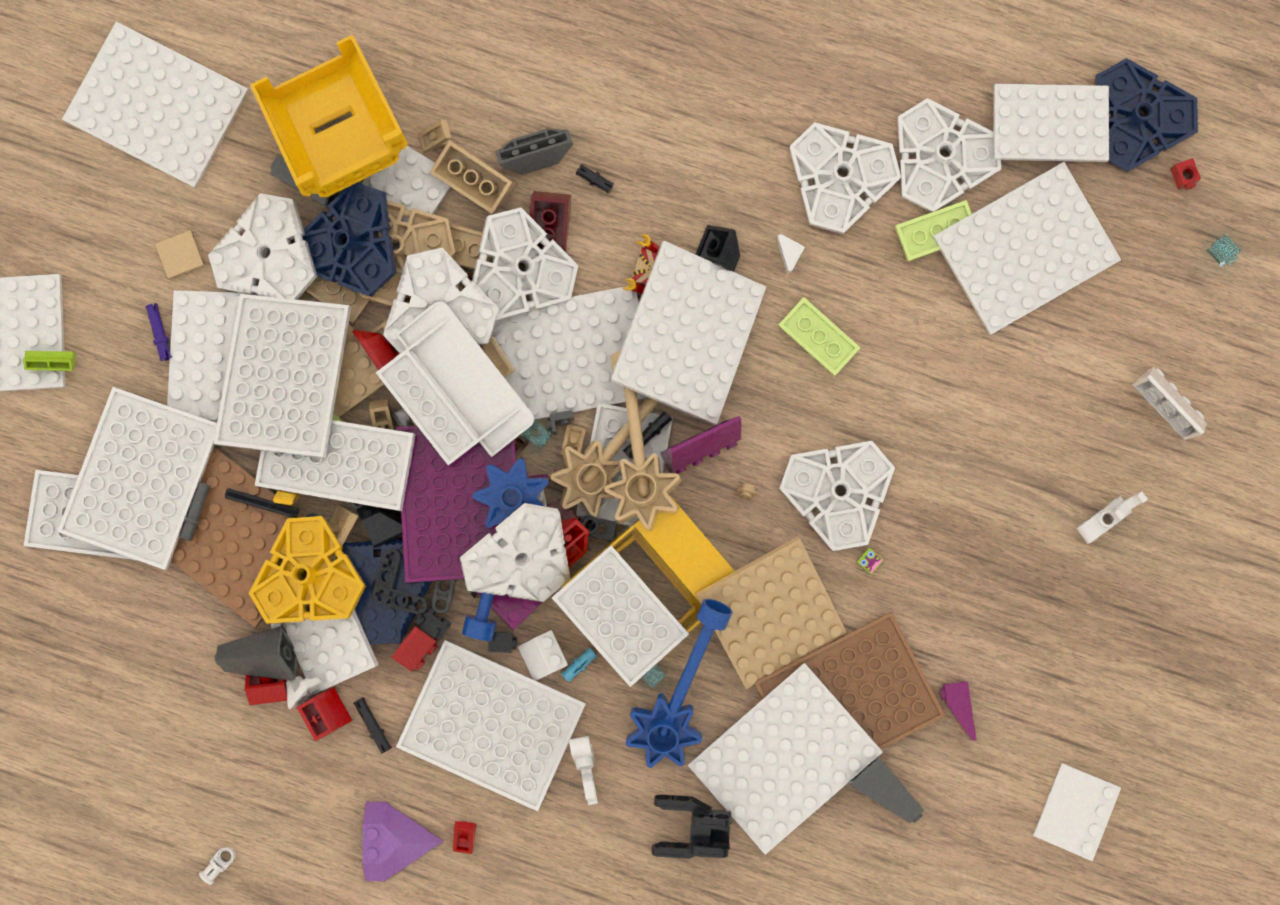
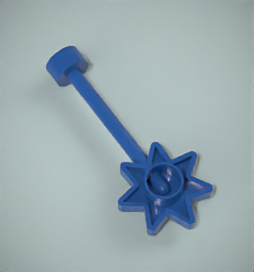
M519 458L509 472L502 470L494 464H489L486 470L491 486L478 490L472 495L473 499L490 506L485 526L491 528L503 522L524 503L544 506L537 498V495L548 485L549 480L548 478H528L525 459ZM485 592L481 594L476 616L466 615L462 630L463 635L482 641L493 640L497 623L488 619L494 597L493 594Z
M704 599L697 619L704 625L670 703L665 695L660 693L652 710L638 707L631 708L630 717L638 728L627 735L626 745L628 747L646 749V765L649 768H652L664 756L678 766H683L685 763L684 747L702 742V733L688 725L693 715V705L682 706L714 630H725L733 614L731 608L717 600Z

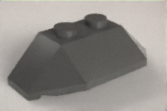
M544 129L512 139L495 152L500 167L523 175L559 164L573 143L567 129Z

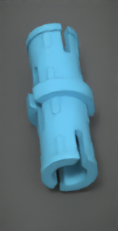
M588 647L580 657L573 660V663L561 675L570 683L578 673L586 670L585 667L597 657V654Z

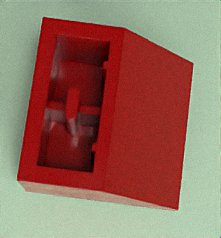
M335 687L296 707L315 741L324 738L353 721Z

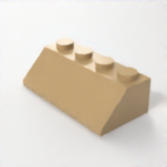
M451 140L448 141L429 172L491 214H494L504 203L517 183Z

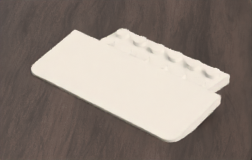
M435 302L395 334L406 350L376 372L448 466L479 442L488 454L493 457L531 427L534 422L532 412L444 302Z

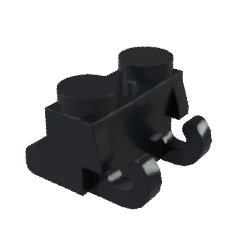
M428 605L427 611L419 614L416 618V626L433 639L441 640L452 623L444 617L439 619L435 615L436 612Z

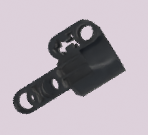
M664 794L654 796V805L662 810L692 811L690 843L661 841L652 845L651 854L653 856L686 859L695 856L728 857L730 850L731 811L712 810L711 806L693 796Z

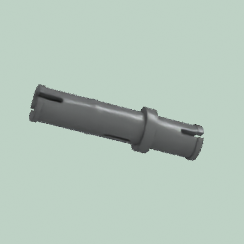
M198 483L188 516L184 518L186 522L180 538L192 541L196 526L200 523L198 520L211 487L210 485Z

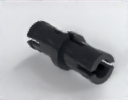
M581 164L576 175L590 182L591 186L595 185L609 194L614 183L600 176L599 172L595 173Z

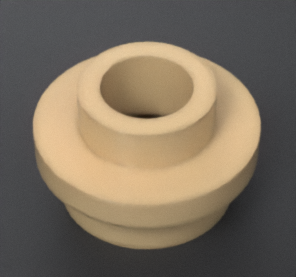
M745 483L740 484L737 493L744 499H751L756 496L755 486Z

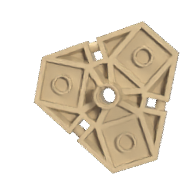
M387 200L389 224L391 227L389 236L392 237V244H400L399 249L393 250L396 274L372 297L361 293L360 296L361 298L392 307L394 299H397L398 296L396 291L408 255L438 248H444L451 257H454L456 252L447 218L415 208L412 211L407 210L405 205ZM404 217L409 218L408 223L403 222Z

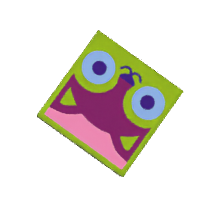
M868 548L856 563L872 575L884 560L872 549Z

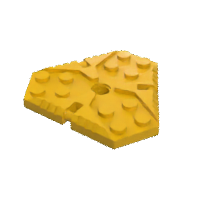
M325 517L288 518L270 551L273 554L271 559L265 560L249 591L250 597L266 624L305 622L306 619H310V621L350 619L366 585L348 555L342 552L343 547ZM336 555L338 559L332 561L331 557ZM280 558L283 559L281 566L277 564ZM306 570L307 577L302 580V573ZM306 605H310V611L306 612Z

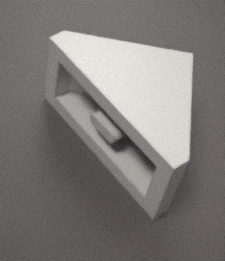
M780 234L777 235L776 240L788 275L792 273L805 247Z

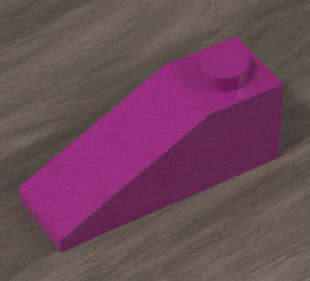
M968 681L942 684L943 688L940 689L941 700H945L946 706L970 740H977Z

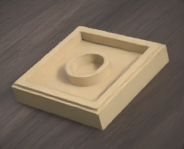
M191 230L155 243L169 280L205 266Z

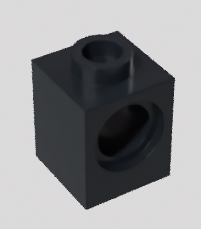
M596 518L598 525L605 524L607 526V532L601 535L595 531L590 537L613 541L617 522Z
M494 632L493 640L488 643V651L513 653V649L517 647V637H514V633Z

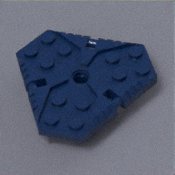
M1128 58L1095 76V86H1109V114H1111V118H1109L1108 163L1126 173L1158 156L1160 151L1163 150L1165 152L1198 132L1197 97L1167 80L1164 82L1157 80L1158 75ZM1153 86L1158 89L1157 93L1151 90ZM1138 110H1142L1146 117L1139 115ZM1154 139H1155V140L1157 141V143H1158V145H1156V146H1155V144H1154L1153 141H1152V140H1154Z
M357 182L345 188L328 205L330 210L328 212L322 211L304 229L305 235L302 238L303 241L308 243L318 277L334 283L338 282V285L372 297L396 274L392 237L389 236L391 227L389 224L386 192Z
M403 539L391 540L374 548L371 541L344 543L342 552L348 555L366 585L354 610L369 644L401 643L415 613L378 604L372 598V592L384 552L388 549H396L402 556L394 590L424 598L432 581L405 583ZM375 551H381V557H375ZM395 552L387 556L390 559L389 565L385 564L384 568L395 569V566H391L392 561L397 560V557L394 556ZM385 571L382 574V580L389 582L392 579V573ZM384 590L381 593L378 592L379 601L382 598L390 599L388 604H391V597L394 592H391V596L384 594ZM398 595L395 598V603L398 606L404 605L405 597ZM410 601L407 609H410V605L417 606L418 603Z

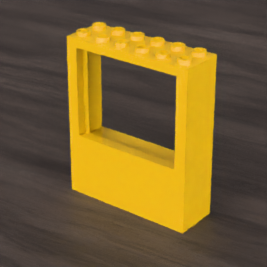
M670 496L679 508L678 513L658 512L652 531H647L638 518L576 571L562 585V588L610 545L619 554L635 540L692 606L687 613L677 620L689 633L701 623L697 619L701 604L695 593L733 573L734 570Z

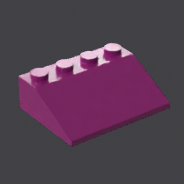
M737 416L728 419L660 452L669 473L675 472L679 474L687 470L685 466L691 463L693 466L704 462L702 458L708 455L712 458L720 454L719 450L724 447L728 450L737 446L736 442L741 440V417Z

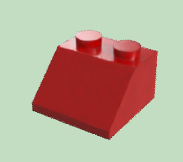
M415 626L391 658L412 672L416 669L419 671L426 662L423 660L426 655H432L438 647L436 645L438 640L433 639L421 628Z
M246 675L244 690L249 705L287 701V680Z

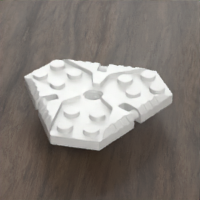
M927 98L898 116L897 125L899 154H901L902 159L899 161L901 197L932 213L964 194L965 190L974 188L1001 170V160H993V131L969 119L964 121L959 118L960 114ZM954 125L959 126L961 130L959 132L954 130ZM940 150H946L949 156H942ZM915 154V159H909V155ZM961 178V180L963 181V183L960 185L957 182V179Z
M814 122L789 146L798 183H801L802 188L800 191L809 225L844 234L869 210V206L872 203L875 204L901 179L893 144L859 134L856 137L850 136L848 131ZM846 144H854L853 149L847 148ZM840 169L845 170L847 176L841 177L837 171ZM814 180L815 185L809 186L808 181ZM862 194L867 197L864 201L860 198Z
M260 193L251 203L250 207L246 209V212L241 215V218L237 220L238 224L234 228L231 227L229 232L225 234V237L208 254L217 288L250 295L257 293L258 296L298 300L316 279L317 274L308 243L303 241L302 238L305 232L296 201L290 198ZM245 229L246 231L241 235L240 232Z
M521 207L486 217L478 250L480 256L476 260L471 280L499 308L496 320L528 312L531 308L539 309L570 300L578 270V265L553 239L549 241L545 237L547 233ZM539 242L544 246L542 249L537 246ZM487 256L492 257L491 263L486 261ZM519 262L525 265L524 272L519 269ZM525 295H529L531 301L527 302Z
M444 248L408 255L396 291L398 296L393 301L383 335L401 354L406 348L395 334L432 304L440 301L448 305L477 344L483 345L490 341L499 308L474 281L471 282L467 278L468 274ZM460 283L465 286L462 291L457 288ZM406 295L411 296L409 303L404 302Z
M873 441L835 447V450L830 451L822 449L790 456L779 489L797 511L810 521L808 524L831 551L868 545L880 512L878 507L884 501L895 467ZM836 457L837 463L831 464L830 458ZM837 486L844 487L845 494L843 496H838L835 493ZM867 498L873 500L871 506L865 504ZM814 507L820 512L816 517L811 512Z
M524 503L495 528L497 533L493 536L488 533L460 557L465 586L468 591L498 594L500 596L508 594L509 597L544 602L570 579L560 512L556 508Z

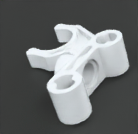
M1138 492L1125 500L1119 496L1094 516L1081 523L1076 529L1086 543L1089 544L1132 512V508L1144 503L1148 498L1143 492ZM1104 514L1110 517L1108 525L1103 522Z
M589 736L570 739L571 755L575 762L576 770H581L585 798L588 805L598 804L591 769L594 767L593 761H595Z

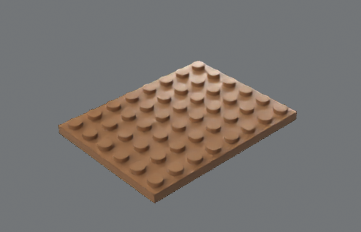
M214 446L201 479V483L211 487L198 520L200 523L196 526L192 541L179 537L171 561L254 628H257L263 621V617L250 597L249 591L265 560L271 559L273 554L270 551L286 520L291 517L226 499L225 493L228 488L273 501L275 493L269 488L255 486V477ZM299 513L297 518H302L304 516L301 513ZM280 558L277 564L281 566L283 559Z
M892 612L844 635L754 683L763 699L805 662L880 749L945 717Z

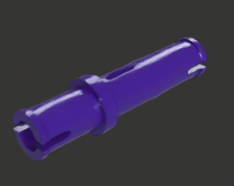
M154 303V306L149 304L146 306L155 339L153 343L157 346L160 361H164V359L165 361L170 360L172 356L168 346L169 338L165 335L158 304Z

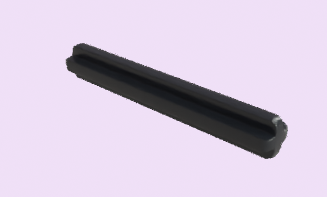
M228 488L225 493L226 499L291 518H297L299 514L298 508L274 503L271 500Z

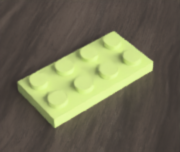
M967 200L895 225V230L908 262L940 251V247L937 246L933 236L972 214Z
M804 297L778 325L779 328L834 377L861 348Z

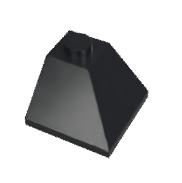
M707 225L695 255L734 272L740 258L736 231L734 229Z
M363 505L356 509L374 548L403 535L400 511Z

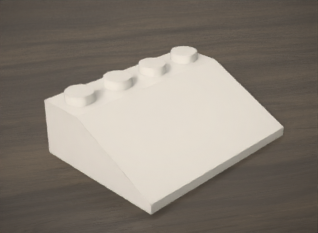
M1152 367L1148 369L1132 384L1184 440L1202 435L1205 432L1207 423L1204 420L1203 414L1198 410L1195 411L1190 406L1191 402L1177 392V387L1173 383L1168 382L1164 378L1163 372L1158 368Z
M1061 763L1033 836L1093 861L1121 787Z

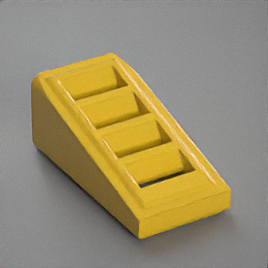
M278 490L273 498V502L292 505L301 497V494Z

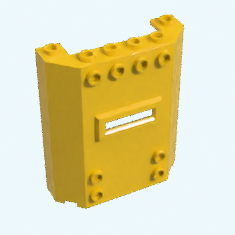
M353 34L336 42L341 55L315 66L278 86L273 87L268 77L250 84L295 184L303 196L319 194L320 197L327 198L396 164L401 149H405L408 145ZM349 112L352 113V117L316 134L314 129Z

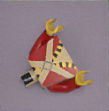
M640 234L644 238L643 243L637 241L638 245L645 246V248L642 247L632 279H624L629 284L628 287H623L624 291L632 290L636 293H643L660 247L645 234Z

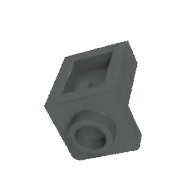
M569 410L550 414V420H547L549 431H553L554 435H558L556 424L559 423L560 426L571 424V421H574L573 411Z

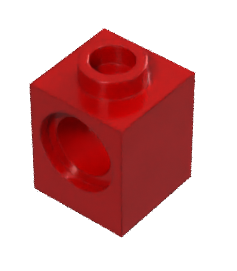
M1193 158L1177 163L1170 168L1178 189L1185 188V190L1196 187V183L1201 180ZM1183 172H1187L1190 179H1185Z

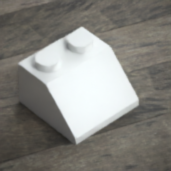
M553 630L518 646L524 662L535 681L569 665Z

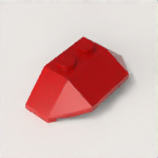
M355 329L352 331L377 370H380L400 354L381 333Z
M577 518L561 521L568 567L572 566L586 554L589 530Z

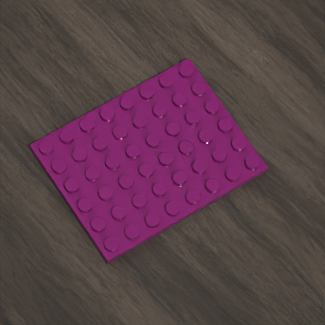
M418 426L396 427V431L416 434L401 511L405 583L464 579L460 557L488 533L492 536L497 533L495 528L499 525L497 524L491 528L485 526L490 506L473 499L472 495L478 490L491 486L486 470L489 464H494L502 470L509 472L516 463L515 439L493 457L488 454L479 442L448 466Z

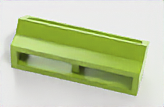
M25 351V357L23 358L24 370L73 371L76 366V353L69 351Z

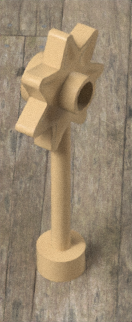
M621 351L610 356L612 373ZM624 387L634 464L626 459H622L620 466L623 480L606 485L604 490L608 495L620 500L615 514V519L619 523L638 516L645 529L652 531L658 512L678 513L679 508L668 494L681 483V477L676 473H661L660 460L656 454H651L646 460L637 393Z
M647 397L639 407L641 423L659 403L658 401ZM628 421L603 451L600 441H592L583 454L570 446L562 448L565 468L548 475L550 481L564 487L559 503L560 508L568 509L581 503L588 515L596 517L599 512L601 498L616 499L608 495L604 488L606 485L613 483L611 479L621 469L620 461L610 460L630 437Z

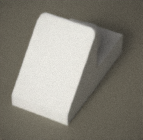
M297 676L295 680H287L288 708L290 710L308 701L322 683L320 679L315 677L303 680L301 676Z

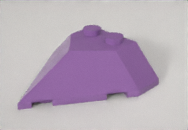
M366 802L363 820V869L365 881H386L444 840L435 836L387 802Z

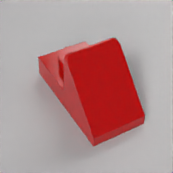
M455 821L454 852L473 853L476 823Z

